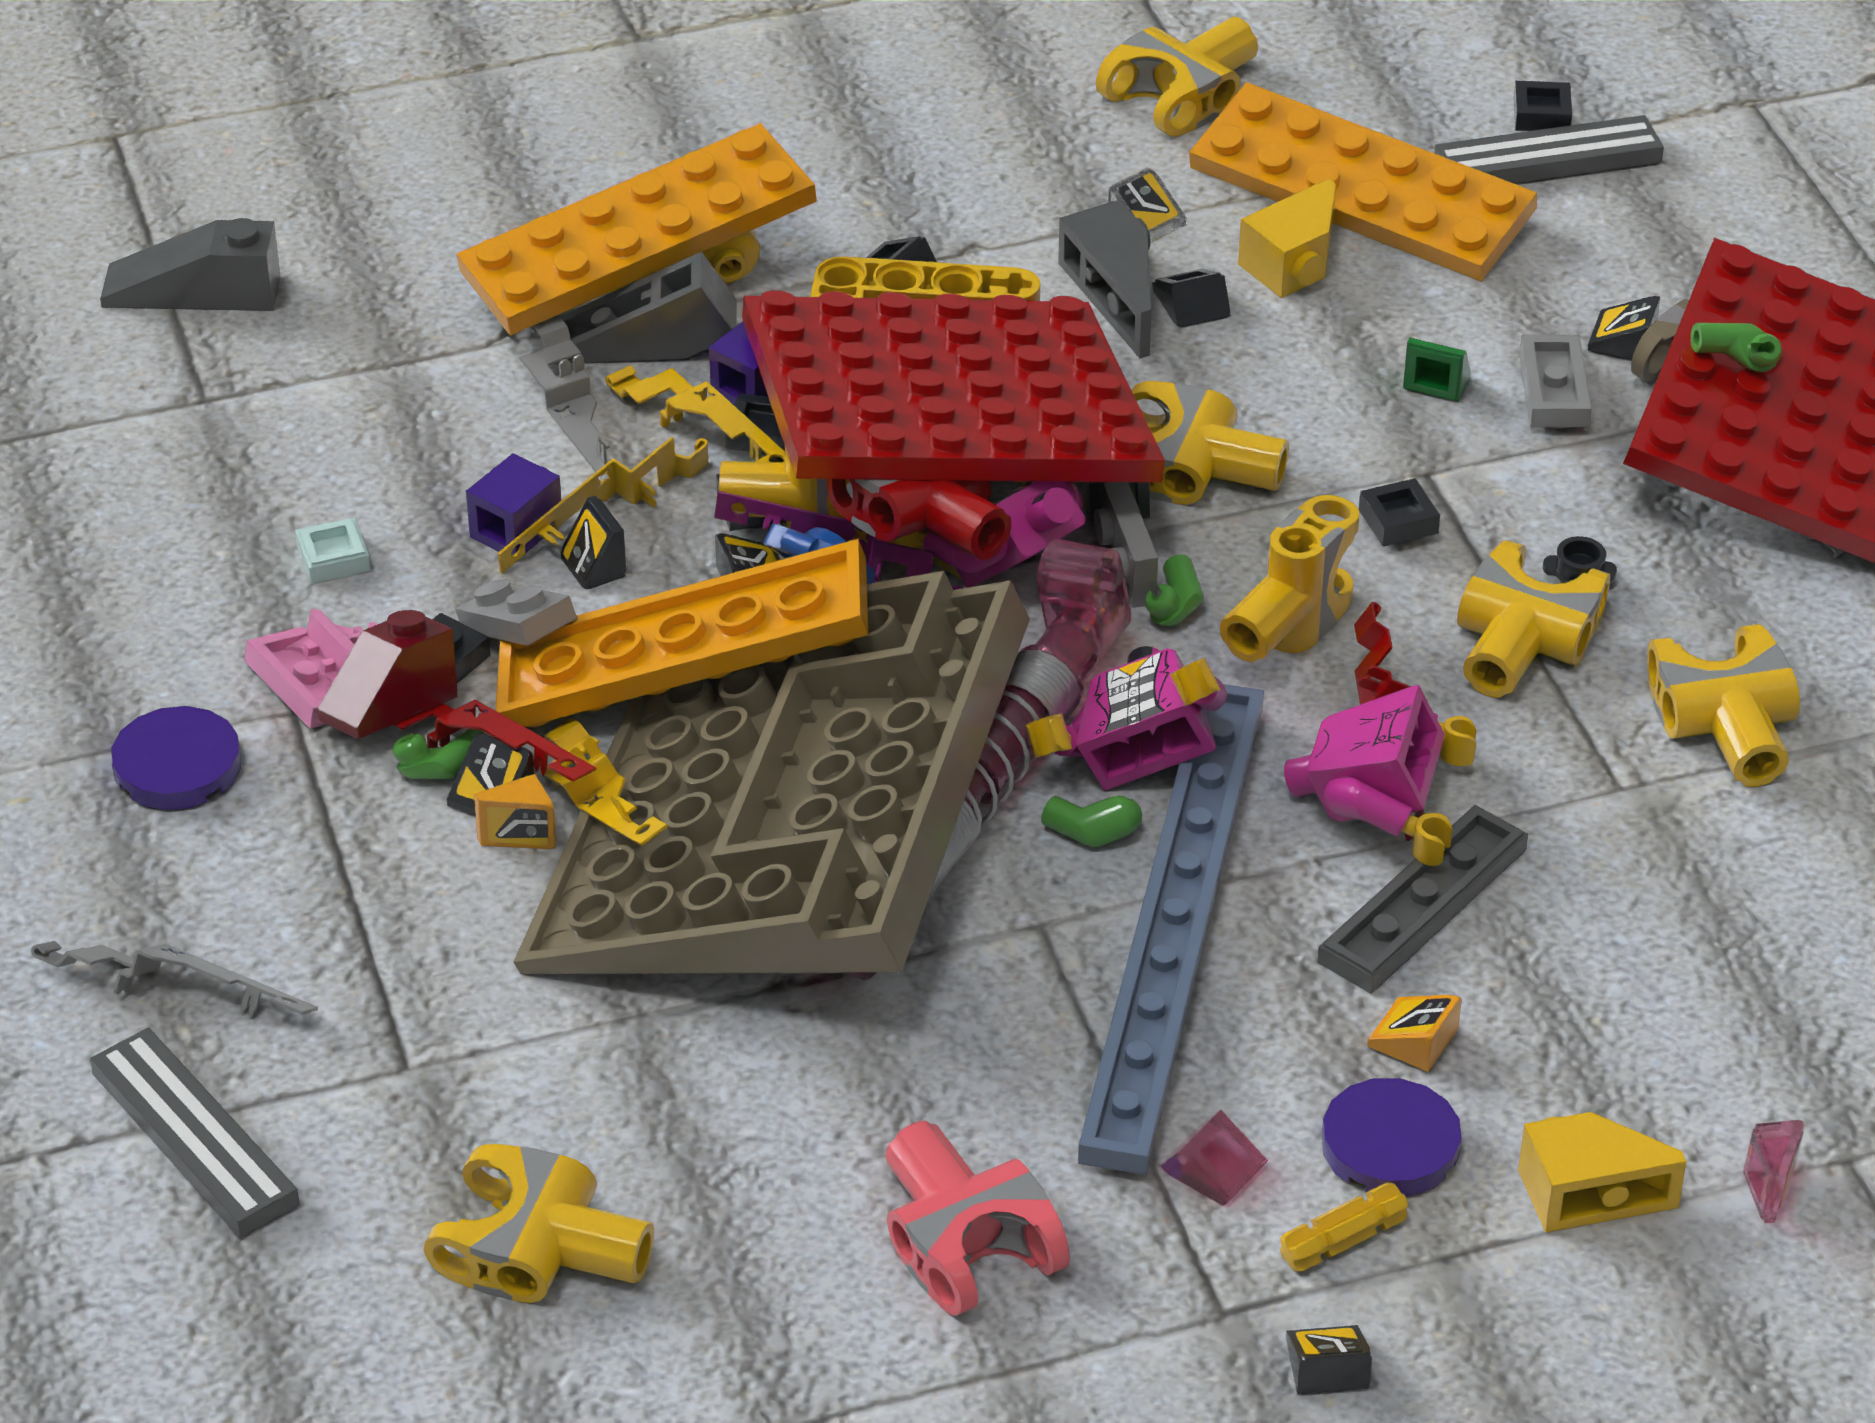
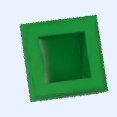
M1410 337L1406 348L1403 388L1459 402L1470 381L1471 370L1467 352Z

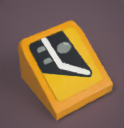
M535 774L474 794L477 840L481 846L533 849L555 848L554 806Z
M1456 995L1398 997L1368 1038L1367 1047L1429 1072L1459 1029L1462 998Z

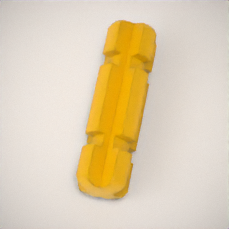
M1386 1182L1366 1192L1368 1200L1364 1201L1363 1197L1358 1196L1310 1220L1313 1227L1309 1228L1308 1224L1304 1223L1282 1234L1279 1250L1283 1260L1288 1262L1293 1271L1302 1272L1322 1262L1321 1254L1324 1253L1325 1257L1330 1258L1378 1234L1375 1227L1379 1226V1229L1384 1231L1404 1221L1407 1218L1406 1208L1409 1205L1405 1195L1400 1193L1394 1183Z

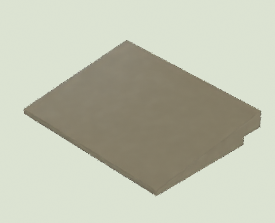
M940 571L867 584V636L855 638L844 645L826 646L792 655L790 658L780 662H766L736 670L721 678H706L670 688L661 694H647L632 698L607 752V757L617 773L625 778V783L619 797L635 805L637 808L629 814L632 822L640 826L654 816L666 823L668 827L641 846L581 810L513 963L519 973L902 972L1030 620L1011 580L953 590L945 572ZM597 797V798H596L593 802H591L589 805L592 806V804H593L595 801L599 800V798ZM650 826L642 829L638 834L644 833Z

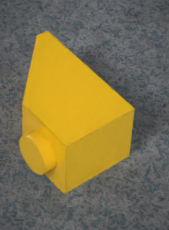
M1327 179L1241 218L1238 265L1280 298L1326 277L1333 231L1336 184Z
M1586 1112L1564 1117H1549L1542 1121L1525 1123L1518 1172L1545 1233L1679 1208L1687 1161L1683 1152L1679 1149L1593 1112Z

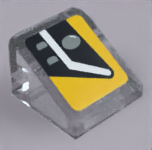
M1145 168L1113 184L1109 188L1108 203L1120 199L1136 218L1142 219L1148 228L1151 243L1187 225V217L1158 174L1151 168Z

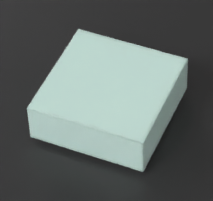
M355 518L295 530L297 548L311 584L371 572L369 554Z

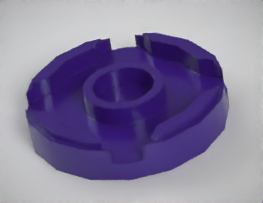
M190 706L167 707L141 715L120 730L111 747L114 781L120 789L123 787V789L129 791L131 799L140 805L162 810L193 808L206 803L207 794L215 792L218 788L221 789L222 794L232 786L241 769L238 734L227 719L202 708Z
M1373 1078L1351 1085L1331 1100L1323 1117V1156L1338 1177L1348 1184L1349 1177L1356 1182L1365 1184V1192L1386 1182L1394 1183L1405 1197L1432 1190L1446 1179V1172L1453 1165L1455 1167L1460 1156L1462 1141L1460 1119L1449 1102L1429 1087L1405 1079Z

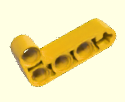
M842 256L826 259L817 266L810 297H819L822 293L836 291L849 294L853 298H877L880 294L892 292L904 294L911 299H935L941 294H958L969 300H993L994 297L999 295H1015L1026 301H1040L1041 285L1040 279L1035 273L1017 267Z

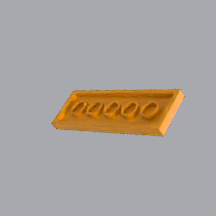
M1248 82L1242 86L1189 151L1190 168L1277 202L1330 179L1336 184L1333 224L1481 282L1537 209V192Z
M759 123L458 252L456 256L459 271L511 336L699 252L708 250L817 202L816 189L813 181L766 128Z
M858 539L576 615L577 619L528 646L500 640L495 711L524 727H538L557 718L583 711H598L613 703L647 694H661L670 688L706 678H721L736 670L766 662H780L790 658L792 655L826 646L844 645L855 638L867 636L866 557Z

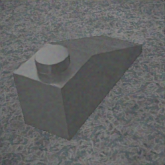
M1120 199L1060 217L1058 264L1139 359L1150 356L1152 307L1148 250L1151 246V239L1146 224L1142 219L1136 218Z
M247 218L215 220L109 263L100 297L101 308L273 311L281 277L274 221H253Z
M699 252L560 317L568 326L571 341L580 350L581 355L584 357V363L684 359L706 349L709 350L712 344L737 326V299L705 255ZM573 358L567 359L570 363H573Z

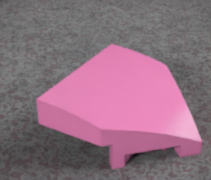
M311 609L308 629L298 627L247 640L244 661L312 729L325 725V723L318 719V707L363 629L360 626H356L353 629L336 625L323 611ZM370 622L368 628L377 625V623Z

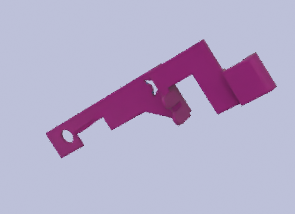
M722 491L717 493L714 514L716 519L747 525L749 513L766 516L763 522L764 531L769 528L771 522L780 525L781 520L790 521V529L805 534L808 530L815 527L824 528L839 535L846 542L852 541V538L855 536L856 531L854 527L863 532V530L844 518ZM734 503H741L745 506L746 512L737 514L732 510L731 506ZM868 533L866 535L868 543L858 539L866 557V564L875 571L873 583L880 582L883 564L881 560L907 565L905 577L931 573L934 552L884 542ZM952 586L953 590L963 589L962 586Z

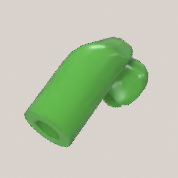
M1695 323L1691 330V347L1695 353H1724L1749 371H1769L1775 367L1782 356V347L1779 340L1772 334H1767L1750 323Z
M1182 554L1174 555L1165 561L1163 572L1167 584L1158 585L1162 594L1156 597L1150 590L1145 598V607L1150 612V618L1161 626H1176L1202 604L1204 599L1192 560Z
M468 729L445 746L429 749L423 735L418 733L415 735L412 733L398 739L393 745L394 757L399 761L396 767L401 774L409 779H453L457 776L473 739L478 733H485L482 730Z
M1055 795L1048 800L1041 816V823L1094 848L1105 846L1128 836L1137 830L1142 822V811L1138 803L1124 796L1109 797L1082 808Z

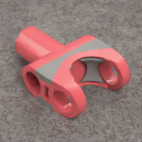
M927 1121L912 1123L903 1128L895 1139L889 1143L885 1154L887 1164L915 1200L888 1212L887 1226L891 1241L900 1259L917 1283L947 1313L957 1316L977 1307L978 1291L969 1265L980 1257L992 1254L1011 1255L1022 1259L1032 1269L1037 1267L1047 1276L1069 1267V1247L1062 1223L1045 1190L1020 1160L1014 1158L975 1175L938 1125L930 1124Z

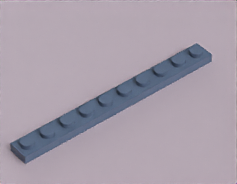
M1224 684L1227 691V699L1224 705L1214 712L1205 710L1216 750L1179 764L1079 1141L1078 1164L1147 1175L1263 711L1264 690Z

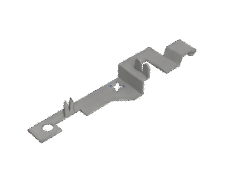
M556 315L530 327L533 333L538 332L541 336L543 349L519 358L545 392V406L548 413L592 469L597 472L607 463L606 449L610 448V445L591 422L597 401L590 393V377L585 370L584 357L571 341L568 326L559 315ZM573 358V372H571L570 362L567 359ZM558 362H560L559 379L549 367L550 365H553ZM569 408V413L573 415H566L561 419V414L558 412H563ZM605 473L603 476H599V478L603 480L608 478ZM615 493V494H614V497H615L616 499L622 497V496L619 495L618 493Z
M56 941L37 944L31 948L33 957L56 967L74 964L77 960L89 965L114 960L130 967L119 970L114 986V993L120 994L122 990L128 992L132 987L135 976L158 971L162 961L186 966L229 985L237 982L245 985L246 988L240 1005L241 1015L248 1008L250 998L252 997L249 1008L250 1018L257 1011L262 993L273 997L270 999V1002L301 1015L318 1010L317 1006L168 944L137 950L134 958L104 945L66 951L64 955L55 952L62 948Z

